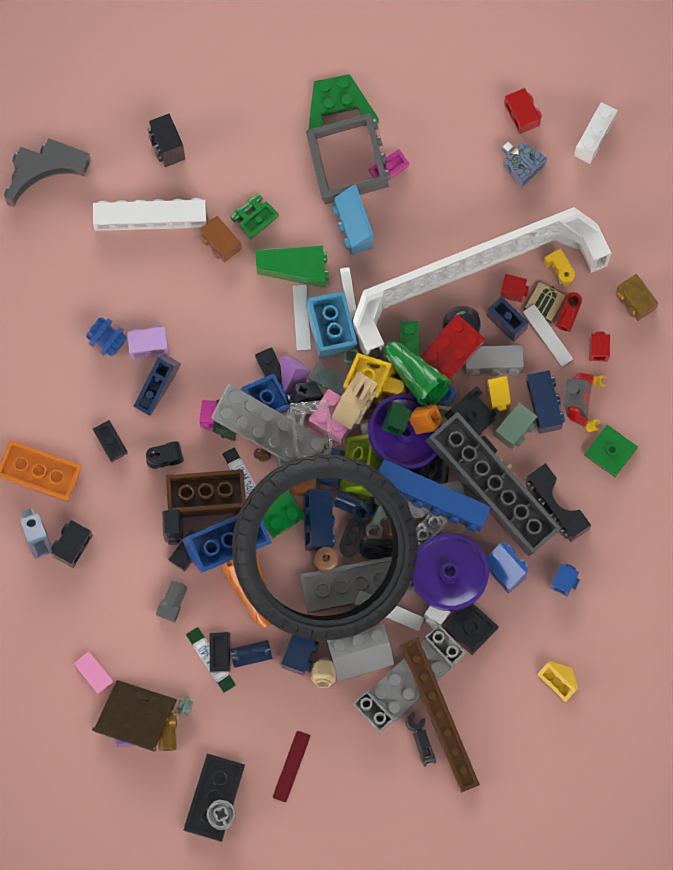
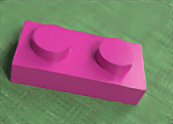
M399 149L387 156V163H384L385 169L389 170L390 178L410 166V163ZM376 163L368 170L373 178L380 177Z

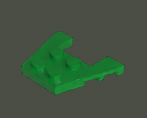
M350 74L314 81L308 130L323 126L322 116L356 109L359 110L360 116L370 113L373 119L376 118L377 123H379V119Z

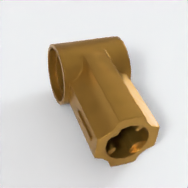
M176 711L171 712L159 738V751L176 750Z

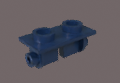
M268 640L230 649L234 668L273 659Z

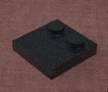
M472 604L460 610L444 627V630L473 656L498 630L499 626L476 605Z

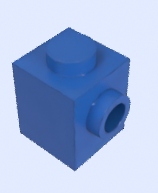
M561 564L550 589L568 597L571 589H576L580 581L577 578L579 572L570 564Z

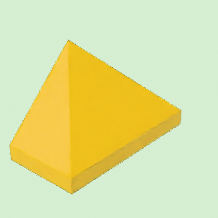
M549 661L537 674L565 702L578 689L572 667Z

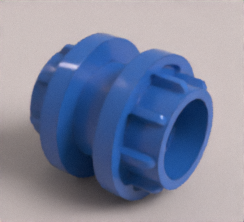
M98 318L86 334V338L90 340V346L94 347L97 343L102 347L100 353L103 356L106 353L109 356H114L127 339V336L123 334V328L119 327L115 330L110 326L113 322L110 318L107 320Z

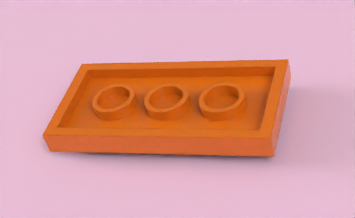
M10 440L0 463V478L68 502L82 470V465Z

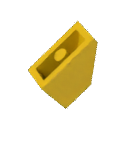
M507 376L490 379L487 382L486 395L491 411L497 408L503 413L510 409L511 400Z

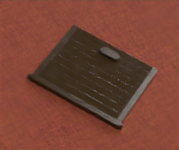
M116 680L92 731L154 752L177 700Z

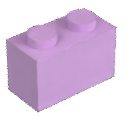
M152 326L150 329L144 330L134 328L127 332L131 359L169 354L165 327Z

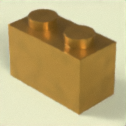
M637 273L618 285L616 290L617 298L620 302L626 304L628 313L635 317L637 321L657 309V300Z

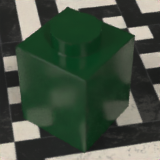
M394 403L388 409L381 429L399 437L405 431L412 411L403 404Z

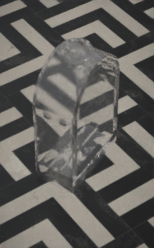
M329 400L289 404L293 450L296 457L301 458L304 456L298 449L295 415L325 412L328 442L326 454H330L333 442Z

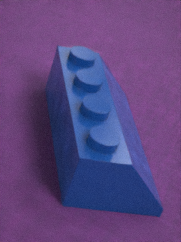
M238 515L182 539L189 557L201 573L233 559L232 539ZM263 521L257 534L256 550L272 543Z

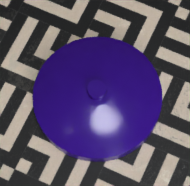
M398 394L390 396L379 403L370 415L367 427L370 445L382 461L385 459L407 470L419 469L431 462L437 455L425 441L435 431L416 434L409 420L405 431L399 437L382 430L387 411L394 403L405 405L407 409L412 411L411 414L417 407H421L418 400L412 395Z
M451 533L436 535L426 540L418 548L416 567L411 582L417 595L429 606L443 611L462 610L474 604L484 593L489 578L488 561L482 549L471 539Z

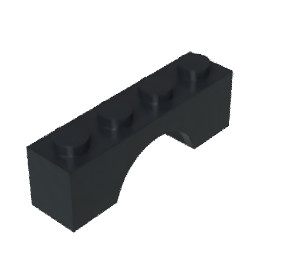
M545 463L527 475L526 487L531 493L534 492L536 494L538 503L547 509L549 515L561 527L559 530L561 535L572 542L590 530L591 524L580 509L574 511L566 510L555 502L552 489L556 484L557 478Z

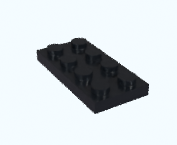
M207 753L183 831L215 841H223L226 830H217L210 825L207 818V810L217 800L228 801L232 806L234 805L245 764Z

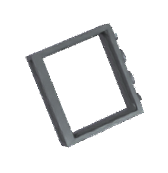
M370 113L306 131L321 197L325 205L333 203L336 196L352 186L349 185L329 191L317 139L364 125L368 126L380 177L356 183L359 194L362 195L389 187L390 173L384 166L387 160L385 153H381L380 146H383L381 137L376 134V130L379 129L376 118L373 119Z

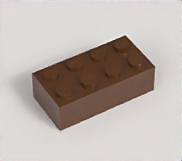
M243 469L166 475L168 510H180L182 517L239 513L246 500Z

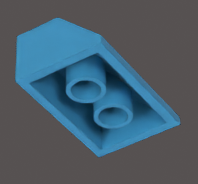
M355 184L334 198V205H332L334 215H338L340 219L338 222L340 232H344L346 237L344 238L345 247L350 249L351 254L373 248V232Z
M344 291L307 298L306 310L318 358L335 356L357 346L358 343Z

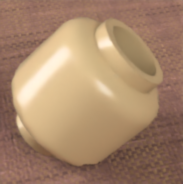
M321 657L312 663L311 680L317 687L328 688L335 683L337 672L333 661H330L327 657Z

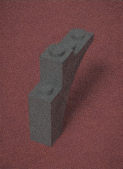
M48 138L46 144L42 145L40 153L20 147L12 159L15 167L10 187L6 188L4 193L7 204L14 207L18 199L29 187L44 178L58 174L84 176L91 162L90 153Z

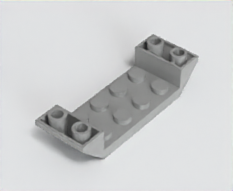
M439 624L425 636L424 641L421 643L437 682L466 654ZM404 658L371 690L365 691L352 703L379 733L392 725L421 698L406 659Z

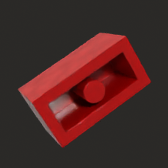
M525 88L506 95L504 99V105L519 134L540 126L542 118L539 108H535L533 104L532 94L528 93Z

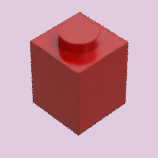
M505 274L500 297L522 303L523 296L527 297L529 286L526 285L527 279Z
M602 331L591 333L589 339V361L608 362L610 357V334Z

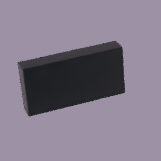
M229 632L210 633L211 673L231 672Z

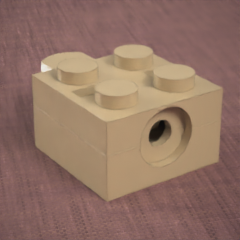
M357 372L342 395L331 418L350 430L354 424L358 425L377 394L375 388L378 383Z

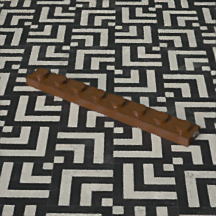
M419 637L400 644L460 792L462 793L479 786L480 783Z

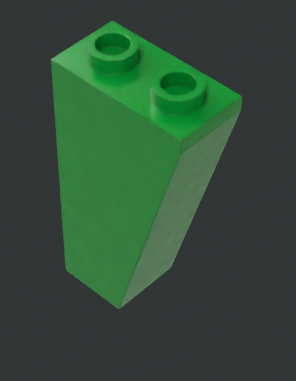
M323 246L255 250L258 275L317 287H326V281H329L328 269L325 270L324 263H328L327 252H323Z

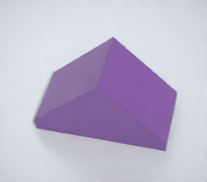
M280 356L282 389L286 394L293 393L294 387L298 383L306 382L311 371L297 358Z

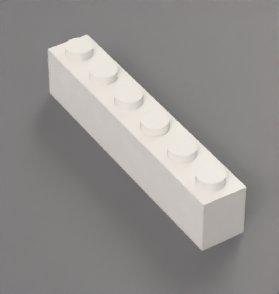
M176 198L172 201H165L163 199H155L154 201L136 200L135 202L119 200L113 203L107 201L93 203V226L95 231L202 228L207 224L206 201L201 198H192L191 200Z

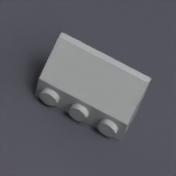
M384 624L374 626L351 637L327 640V646L336 668L338 681L395 665Z

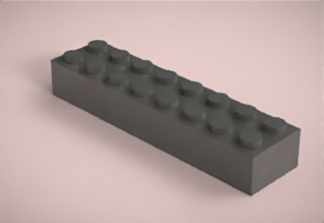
M458 412L425 440L478 501L491 507L489 513L528 557L534 554L561 529Z

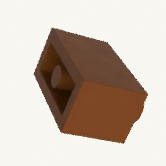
M218 216L200 228L201 241L206 246L209 244L213 249L212 253L217 259L221 258L223 262H226L242 249L241 242Z

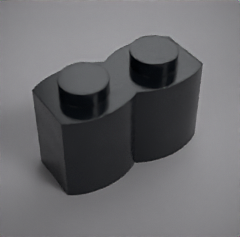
M162 511L164 541L169 545L180 544L183 539L181 511Z

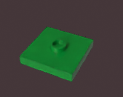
M606 425L584 456L613 477H616L638 446L609 425Z

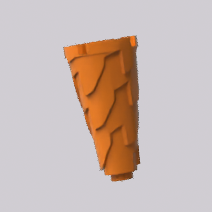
M256 551L258 570L266 586L263 570L261 568L258 553ZM233 559L230 560L231 563L222 564L220 566L222 571L226 574L232 587L249 610L254 622L258 626L262 625L263 628L272 625L255 610L243 593L235 573Z

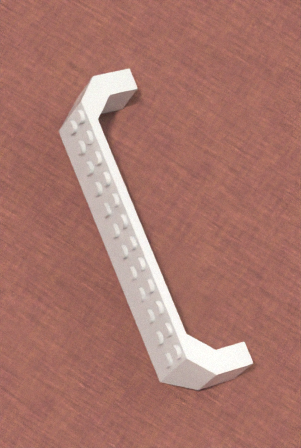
M575 207L364 290L353 319V328L358 346L363 355L376 359L384 356V342L376 327L383 309L553 241L580 250L590 273L608 266L611 251L596 222Z

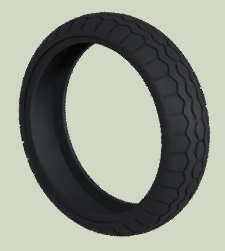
M330 454L301 457L279 466L266 475L253 488L244 501L235 523L232 539L235 573L241 589L251 605L263 618L277 628L289 634L312 640H337L351 637L372 628L387 617L399 604L411 583L418 552L417 532L412 513L395 485L386 476L368 464L353 458ZM316 478L345 479L365 488L376 498L386 513L393 538V552L388 572L374 594L362 604L349 611L328 616L304 614L278 601L266 588L259 573L256 560L257 534L270 506L288 489Z

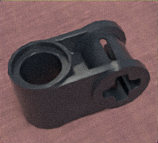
M312 381L309 383H298L294 387L293 393H290L286 400L294 408L314 407L320 403L324 395L317 383Z
M178 441L151 447L146 452L147 465L152 469L173 466L184 461Z

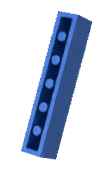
M385 459L379 469V472L386 476L399 490L404 499L412 502L413 506L417 508L424 507L430 510L431 514L446 517L453 524L459 523L464 525L471 532L481 531L491 509L490 506Z

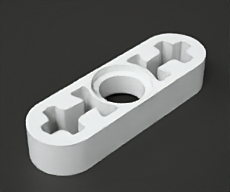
M349 267L340 268L342 289L345 292L351 320H353L357 310Z

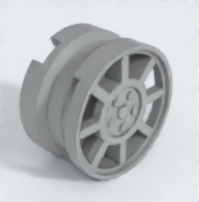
M217 800L208 808L207 818L213 828L226 830L234 824L236 813L231 803Z

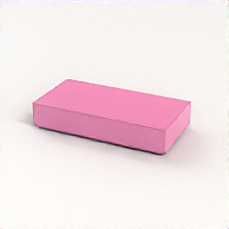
M87 652L74 663V666L98 695L114 683L90 652Z

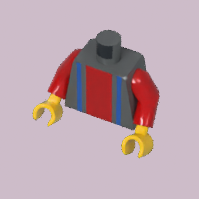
M577 373L572 379H567L564 397L567 417L583 427L586 426L588 432L598 431L599 429L595 425L600 424V421L597 419L588 421L587 418L591 384L594 387H605L606 385L601 383V379H606V376Z

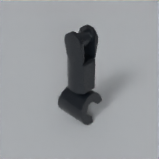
M412 712L406 718L405 723L410 731L415 732L413 736L421 762L424 767L428 763L433 762L435 764L436 758L426 730H422L426 720L423 718L419 721V724H414L413 718L415 713ZM428 750L430 755L424 756L423 751Z

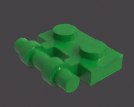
M260 194L250 197L244 206L238 207L235 213L230 216L233 222H236L238 219L243 220L238 226L250 239H253L279 217L277 211L267 201L262 205L259 204L263 200ZM252 208L255 209L249 216L246 214Z

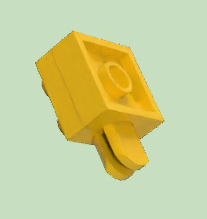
M357 353L343 385L345 391L357 372H360L378 383L375 388L377 394L372 403L379 404L385 400L386 396L406 394V385L402 380L395 378L397 372L392 363Z

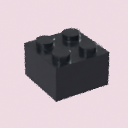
M170 113L150 120V128L147 129L148 137L152 147H155L159 163L163 162L164 166L168 167L185 160L184 146Z

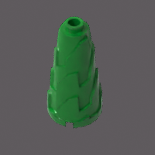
M390 341L385 346L387 359L395 367L399 376L418 400L421 407L428 406L427 403L429 402L433 405L436 404L448 392L449 387L446 384H451V381L437 369L427 364L422 358L416 356L404 344L398 341Z

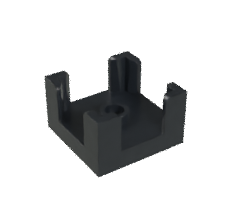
M476 386L446 412L444 416L449 420L458 412L472 429L480 435L502 414L497 408L491 411L479 398L483 392Z

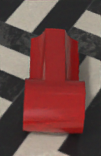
M572 292L566 296L555 325L560 330L571 332L582 304L580 294ZM571 299L576 300L578 305L571 306L568 301Z

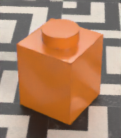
M434 404L417 407L409 417V421L416 434L436 431L443 418Z

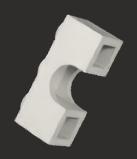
M602 102L600 103L576 146L575 157L591 164L599 150L603 137L610 130L618 110Z

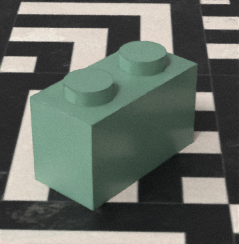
M519 402L495 430L494 436L513 450L515 446L519 447L524 442V435L527 432L531 433L537 426V416Z

